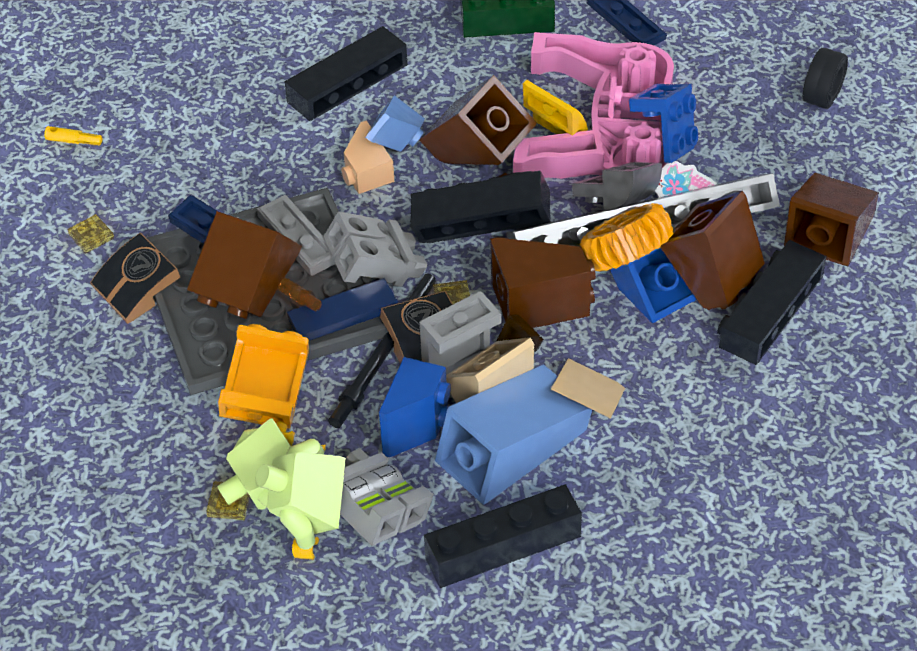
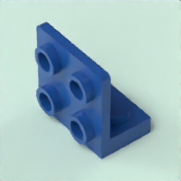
M654 84L629 99L630 112H642L644 117L661 115L665 163H673L694 149L698 141V129L694 126L696 98L692 94L691 84Z

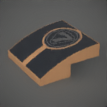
M140 232L120 247L103 264L90 284L128 324L156 306L153 296L181 277L177 268Z
M446 291L381 308L380 318L394 341L393 352L400 364L403 357L422 361L419 322L453 305Z

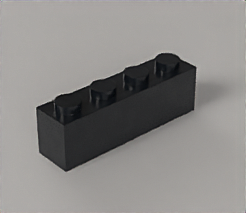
M382 26L284 81L287 103L308 121H312L407 66V45Z
M541 170L534 172L525 171L517 175L492 177L478 182L459 183L455 186L439 189L431 188L422 192L411 193L410 227L420 243H435L551 223L550 189Z
M791 240L786 243L781 251L776 250L769 261L768 268L756 275L750 291L747 294L742 293L732 314L730 316L725 315L721 320L717 333L720 335L719 348L757 365L823 278L826 256Z
M564 484L424 534L425 559L439 588H443L580 538L582 512L567 485Z

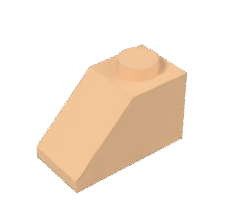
M367 120L360 122L345 149V167L341 168L346 185H353L358 194L395 182L393 160L384 146L370 142L365 138L371 128Z

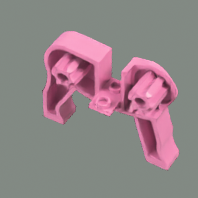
M534 32L531 50V74L540 75L546 72H560L596 89L592 102L591 130L576 132L573 136L569 133L524 138L515 148L513 173L541 170L544 178L563 179L586 175H602V170L630 162L662 163L663 168L667 163L664 162L661 122H659L661 121V115L644 117L642 112H630L629 99L654 84H673L674 63L670 55L661 48L646 43L629 42L616 44L593 40L581 35Z

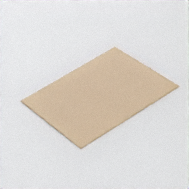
M568 358L551 390L611 419L625 388L617 381Z

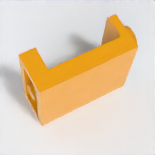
M258 324L238 325L237 341L224 389H221L218 400L219 417L263 425L272 418L275 423L279 421L284 422L287 425V429H290L309 354V339L297 332L284 331L280 333L270 331Z

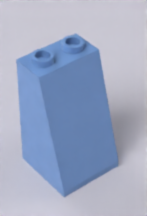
M543 364L449 406L435 462L480 503L485 505L587 430L592 409L551 390L558 376Z

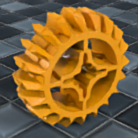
M655 203L645 204L615 215L613 218L604 221V223L595 226L593 230L583 236L580 246L586 260H592L595 271L601 272L612 268L617 269L622 265H628L634 260H639L641 257L650 254L653 250L660 248L662 244L667 243L668 239L673 235L672 221L662 205Z

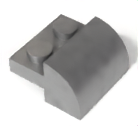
M630 162L602 170V175L572 183L573 197H585V202L588 203L603 202L604 211L644 200L654 193L660 183L662 163Z

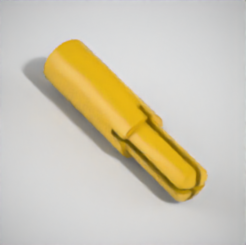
M47 126L44 134L45 140L73 144L83 143L99 146L103 141L101 135Z

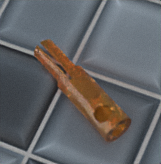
M284 278L279 282L278 290L313 311L320 310L322 302L312 296L308 290L288 278Z

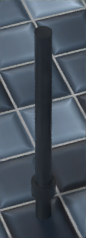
M425 274L407 301L427 296L435 285L436 278L431 274ZM389 332L384 335L352 385H347L339 396L338 400L340 403L328 419L332 427L340 428L352 409L356 410L363 401L365 389L394 347V341Z

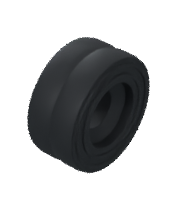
M820 48L805 78L802 95L803 101L825 109H829L833 105V101L839 95L848 66V56L846 54L828 48Z

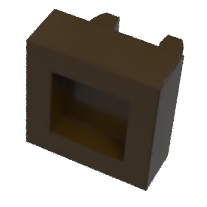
M509 315L496 341L531 337L534 343V352H536L544 339L521 316Z

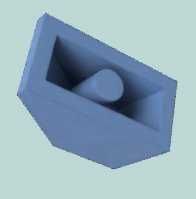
M394 95L374 120L365 138L370 142L402 152L407 144L413 147L424 133L420 128L425 118Z

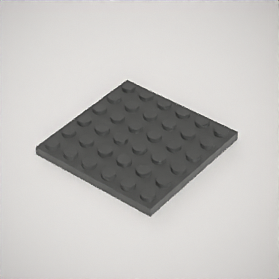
M328 187L289 198L324 236L338 213L337 206ZM259 207L230 214V216L267 228L258 217L257 208ZM181 229L147 237L177 268L181 277L154 295L190 395L226 385L237 341L238 325L258 324L270 331L280 333L284 331L294 332L288 321L287 311L372 282L370 277L359 276L356 283L344 282L336 264L310 276L295 259L263 315L258 317L249 313L247 319H243L228 313L229 306L218 302L217 308H213L197 302L198 295L187 290L204 246L201 241L196 240ZM379 316L310 340L307 361L380 340L388 330Z

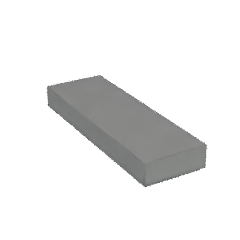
M286 194L257 208L258 217L268 229L277 231L302 246L296 260L310 276L336 264L335 258L332 257L323 235Z

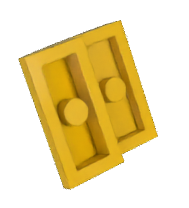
M528 80L523 82V105L533 112V119L538 124L555 134L569 133L573 136L576 132L588 131L583 115L576 108Z

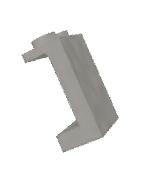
M479 291L420 321L422 361L446 367V375L490 346V328L501 323V312L482 291Z

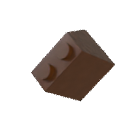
M493 75L457 99L419 140L437 160L446 164L500 165L535 127L537 122Z
M814 173L790 200L784 246L791 240L825 255L826 260L849 267L875 215L879 192Z
M743 191L697 204L674 228L673 235L668 239L667 243L660 246L698 302L707 310L719 307L726 309L732 306L738 300L737 294L743 288L753 283L756 277L755 274L765 264L747 197Z
M216 211L187 290L197 294V302L217 308L219 302L229 306L228 313L243 319H247L249 313L261 317L300 253L302 246L277 231Z
M499 237L490 239L491 285L505 322L509 315H519L532 328L590 316V304L595 303L591 280L596 279V273L592 260H586L581 246Z

